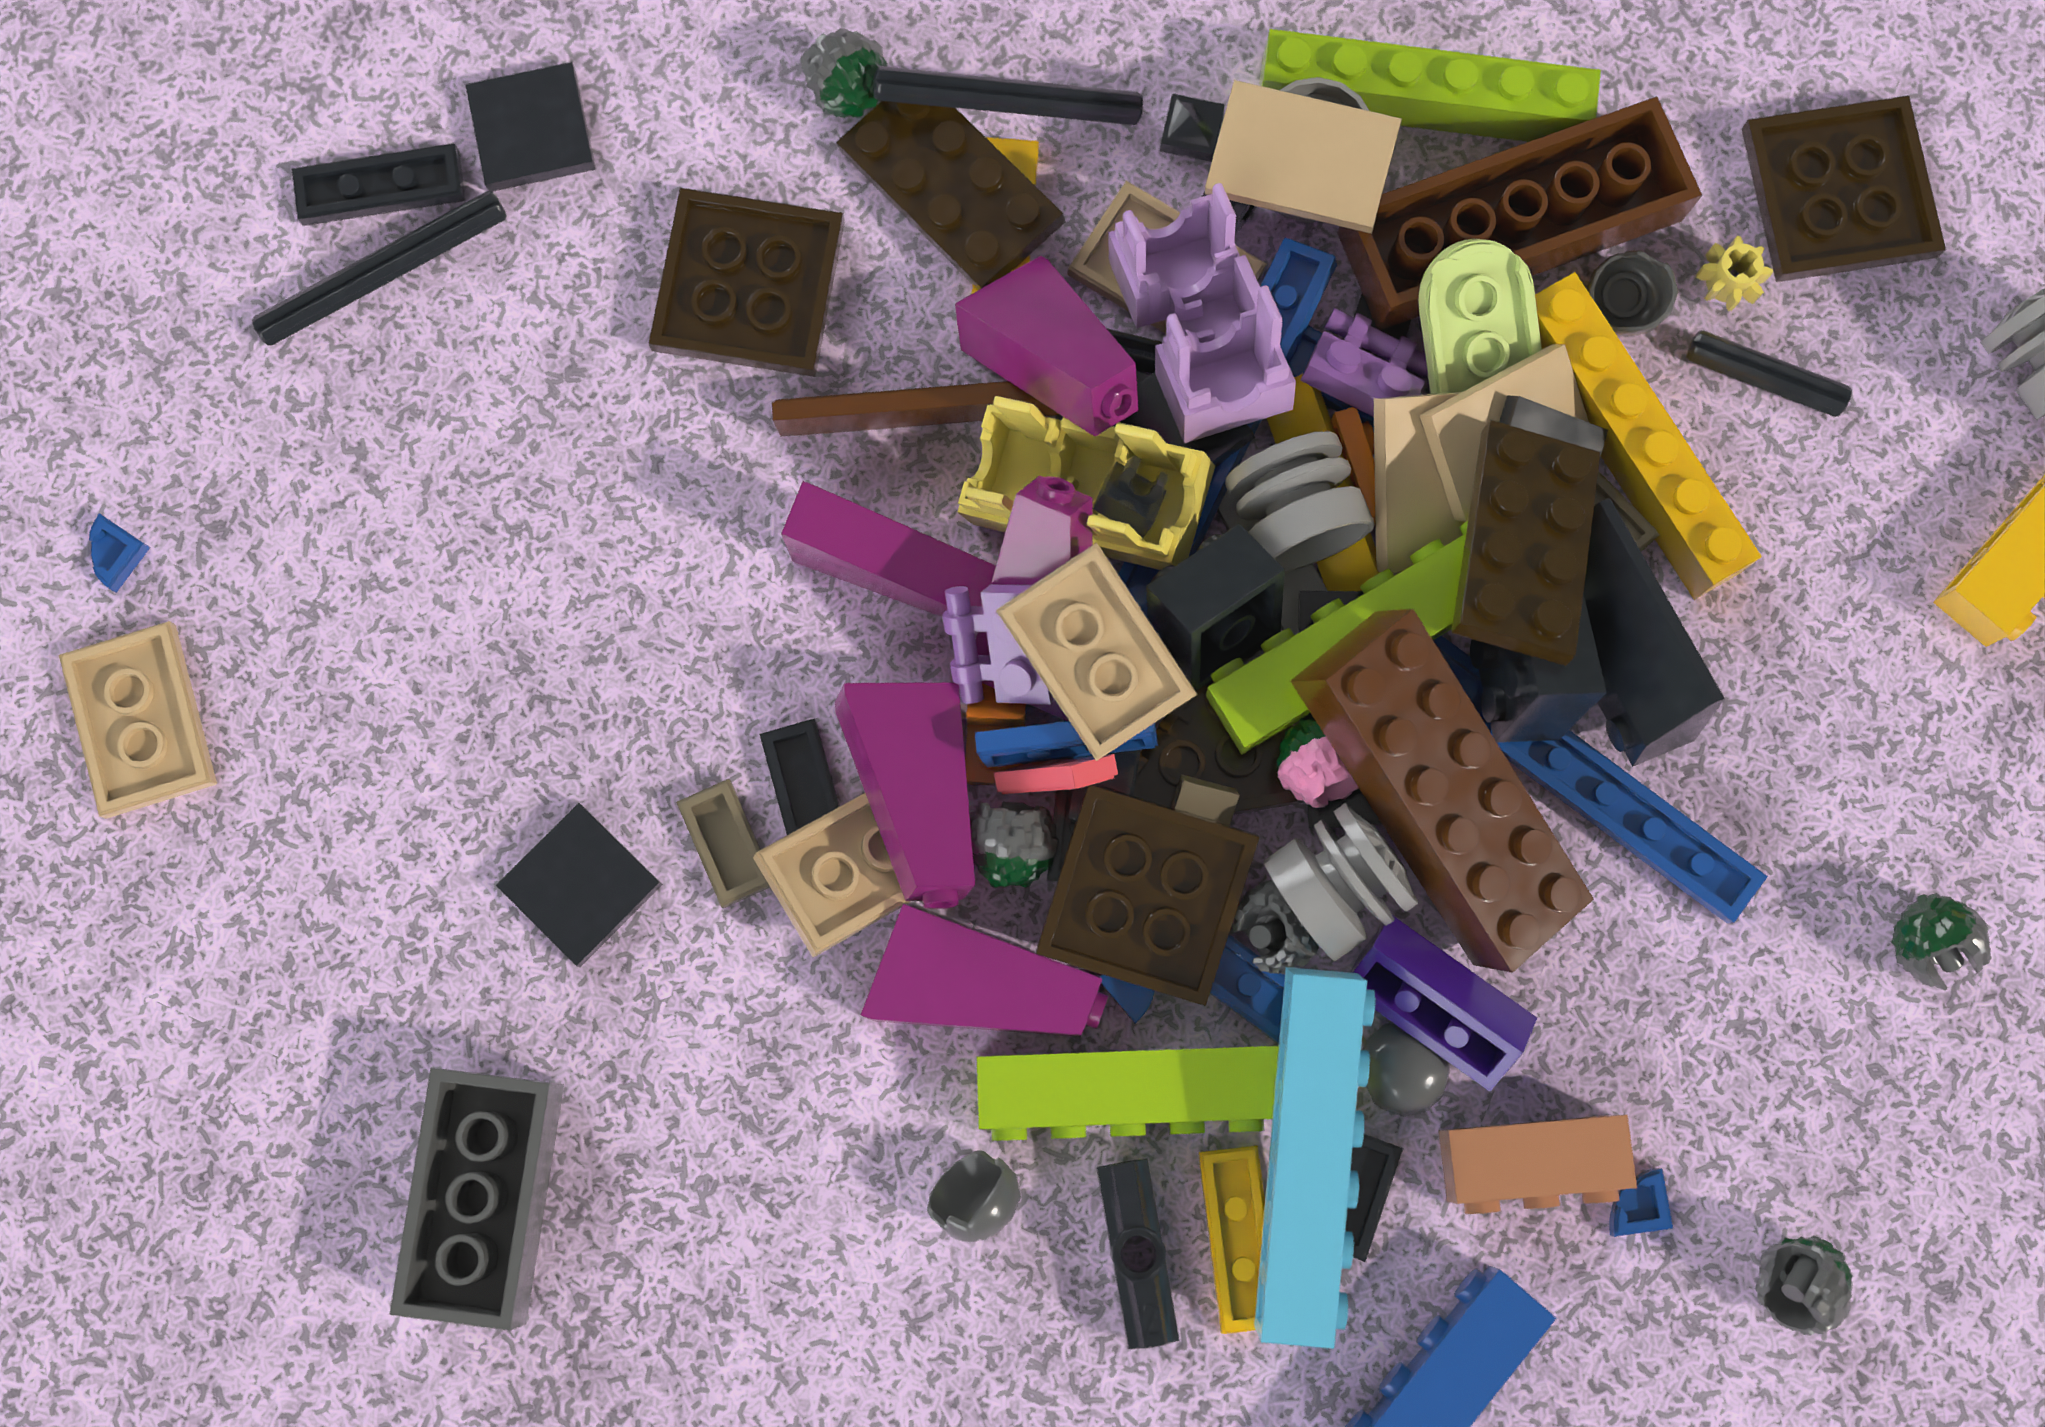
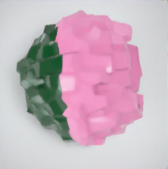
M1311 713L1301 718L1297 725L1285 731V737L1279 745L1281 753L1275 764L1278 769V778L1283 788L1291 790L1297 800H1303L1313 808H1320L1328 805V800L1346 799L1353 791L1359 788Z

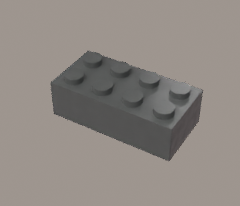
M430 1068L389 1315L508 1331L526 1325L564 1084Z

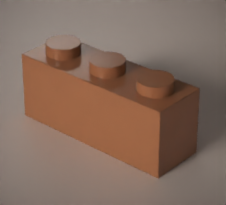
M1605 1115L1438 1130L1446 1200L1450 1203L1464 1204L1465 1214L1500 1212V1200L1523 1198L1524 1209L1560 1206L1559 1195L1582 1193L1584 1204L1620 1201L1618 1190L1637 1188L1628 1115Z

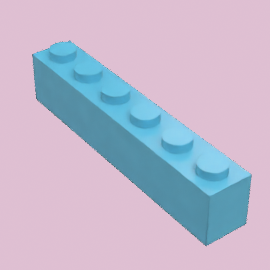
M1286 967L1254 1322V1327L1261 1343L1335 1349L1336 1329L1345 1330L1348 1297L1346 1292H1340L1341 1269H1350L1353 1260L1352 1232L1345 1231L1347 1208H1356L1359 1192L1358 1172L1350 1171L1352 1147L1361 1148L1364 1135L1363 1111L1356 1110L1357 1088L1367 1086L1370 1066L1368 1050H1361L1363 1026L1372 1025L1375 1011L1374 990L1366 989L1367 980L1358 973Z

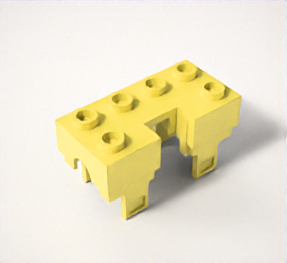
M995 396L993 405H987L981 425L983 428L980 436L982 442L981 462L976 474L972 478H968L967 482L964 481L958 500L960 505L957 512L971 524L1006 532L1016 493L1039 475L1043 477H1058L1070 482L1076 491L1092 497L1093 508L1105 478L1115 463L1119 462L1125 466L1131 457L1137 456L1141 458V462L1136 473L1149 481L1154 482L1161 472L1168 474V480L1164 488L1167 492L1154 524L1144 538H1142L1129 524L1110 520L1092 509V515H1089L1087 525L1092 529V545L1097 543L1108 558L1162 570L1169 565L1176 566L1189 557L1215 469V465L1205 452L1167 444L1154 430L1117 423L1115 427H1110L1094 437L1065 417L1062 420L1045 417L1034 404Z

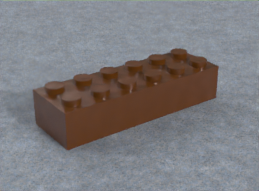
M1658 96L1386 192L1381 196L1372 234L1339 226L1337 235L1377 329L1381 331L1420 317L1418 298L1424 273L1433 259L1452 244L1468 239L1495 241L1509 248L1515 255H1518L1528 266L1531 276L1680 223L1702 197V193Z
M1414 609L1375 611L1291 680L1292 685L1472 965L1513 973L1594 900Z

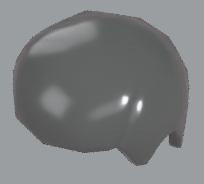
M1636 250L1607 257L1592 272L1587 291L1616 335L1624 337L1650 333L1671 314L1678 294L1674 273L1670 265L1654 259L1643 251Z
M1394 1023L1382 1025L1367 1038L1362 1049L1368 1050L1370 1059L1366 1088L1370 1093L1373 1103L1379 1108L1405 1117L1427 1112L1443 1097L1450 1074L1449 1062Z
M974 1151L958 1160L940 1177L929 1196L928 1215L948 1235L956 1240L964 1242L987 1240L998 1234L1012 1220L1021 1199L1017 1174L1001 1158L995 1160L985 1151Z

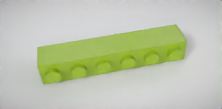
M1269 29L1262 60L1259 86L1280 90L1296 80L1317 77L1341 82L1361 96L1369 111L1401 118L1400 126L1530 142L1597 117L1601 70Z
M1468 521L1459 527L1463 535L1446 546L1442 544L1440 539L1432 541L1409 557L1414 565L1395 576L1390 568L1378 573L1360 586L1364 593L1362 596L1347 605H1344L1340 598L1333 600L1310 616L1314 622L1310 627L1294 635L1291 628H1287L1260 646L1264 651L1263 655L1246 665L1241 658H1237L1222 666L1211 675L1215 683L1207 688L1206 698L1241 754L1298 722L1301 718L1308 716L1310 711L1292 685L1291 680L1375 611L1414 609L1432 640L1452 630Z
M1279 1046L977 1057L979 1129H991L992 1141L1027 1140V1128L1051 1127V1139L1086 1138V1126L1110 1125V1137L1146 1135L1145 1123H1169L1170 1134L1205 1133V1121L1228 1120L1229 1132L1264 1131V1119L1273 1118Z

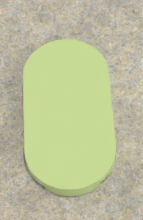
M1468 239L1450 245L1433 259L1422 278L1418 298L1431 394L1464 392L1542 350L1533 279L1528 266L1518 255H1515L1509 248L1495 241Z

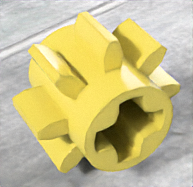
M1736 236L1727 250L1717 243L1713 244L1705 254L1709 263L1704 264L1696 274L1697 279L1706 281L1708 292L1704 299L1709 301L1715 298L1721 302H1726L1728 311H1732L1737 306L1742 296L1747 302L1754 304L1764 293L1759 284L1764 283L1773 274V269L1764 267L1761 255L1764 247L1755 248L1749 244H1743L1741 236ZM1733 269L1739 273L1736 277L1730 274Z

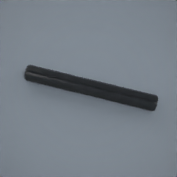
M885 66L878 67L873 78L874 98L879 101L1127 125L1138 124L1143 113V97L1140 93L1134 91Z
M486 191L255 315L252 319L253 327L260 339L267 346H272L501 223L507 217L506 211L493 191Z

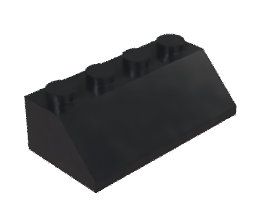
M1610 498L1605 499L1594 505L1583 594L1607 691L1597 703L1607 720L1606 731L1612 745L1617 751L1625 752L1633 767L1695 741L1725 697Z

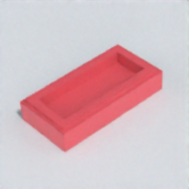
M1114 754L1105 755L1097 761L1093 756L1031 762L994 772L997 792H1002V794L1078 789L1113 779L1114 775H1118Z

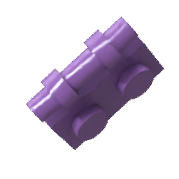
M1334 308L1324 328L1343 337V340L1324 331L1313 350L1301 381L1373 417L1374 398L1420 395L1425 381L1405 370L1407 369L1423 378L1428 373L1425 353L1416 349L1417 342L1403 335L1398 340L1370 326L1371 319L1359 313L1352 317ZM1360 346L1363 347V348H1365V349H1367V350H1369V351H1371V352H1373V353H1375V354H1377V355H1379V356H1381V357H1383V358H1385V359H1387L1388 361L1386 362V361H1384V360H1382V359H1380V358H1378V357H1376V356H1374V355H1372V354H1370V353H1368V352H1366V351L1360 349Z
M990 584L981 592L983 606L970 605L969 591L965 586H956L945 590L947 610L942 614L945 632L952 636L955 659L950 662L953 682L959 684L961 701L963 703L972 704L984 699L982 680L994 681L996 701L998 703L1051 704L1055 700L996 612L997 608L1032 585ZM974 631L987 632L990 655H978Z

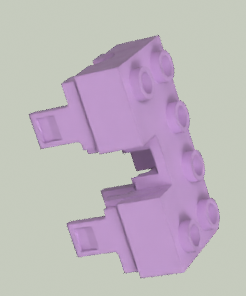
M1221 183L1213 186L1212 194L1191 200L1190 208L1181 210L1178 218L1166 227L1148 229L1144 226L1143 222L1139 223L1131 210L1123 213V221L1115 223V230L1108 232L1109 263L1136 328L1167 319L1166 336L1163 337V343L1155 346V374L1184 443L1293 410L1296 381L1280 347L1282 317L1268 286H1259L1246 255L1240 256L1235 246L1236 214Z

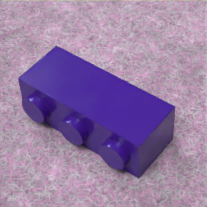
M1393 916L1394 921L1387 926L1382 924L1368 942L1349 973H1358L1367 980L1366 989L1374 990L1375 1010L1490 1092L1524 1053L1537 1017Z

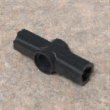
M1148 1158L1098 1166L1096 1169L1110 1244V1257L1114 1267L1128 1350L1146 1349L1180 1341L1166 1265V1249L1161 1237ZM1134 1236L1148 1238L1154 1247V1256L1151 1263L1142 1269H1131L1121 1259V1249L1124 1243Z

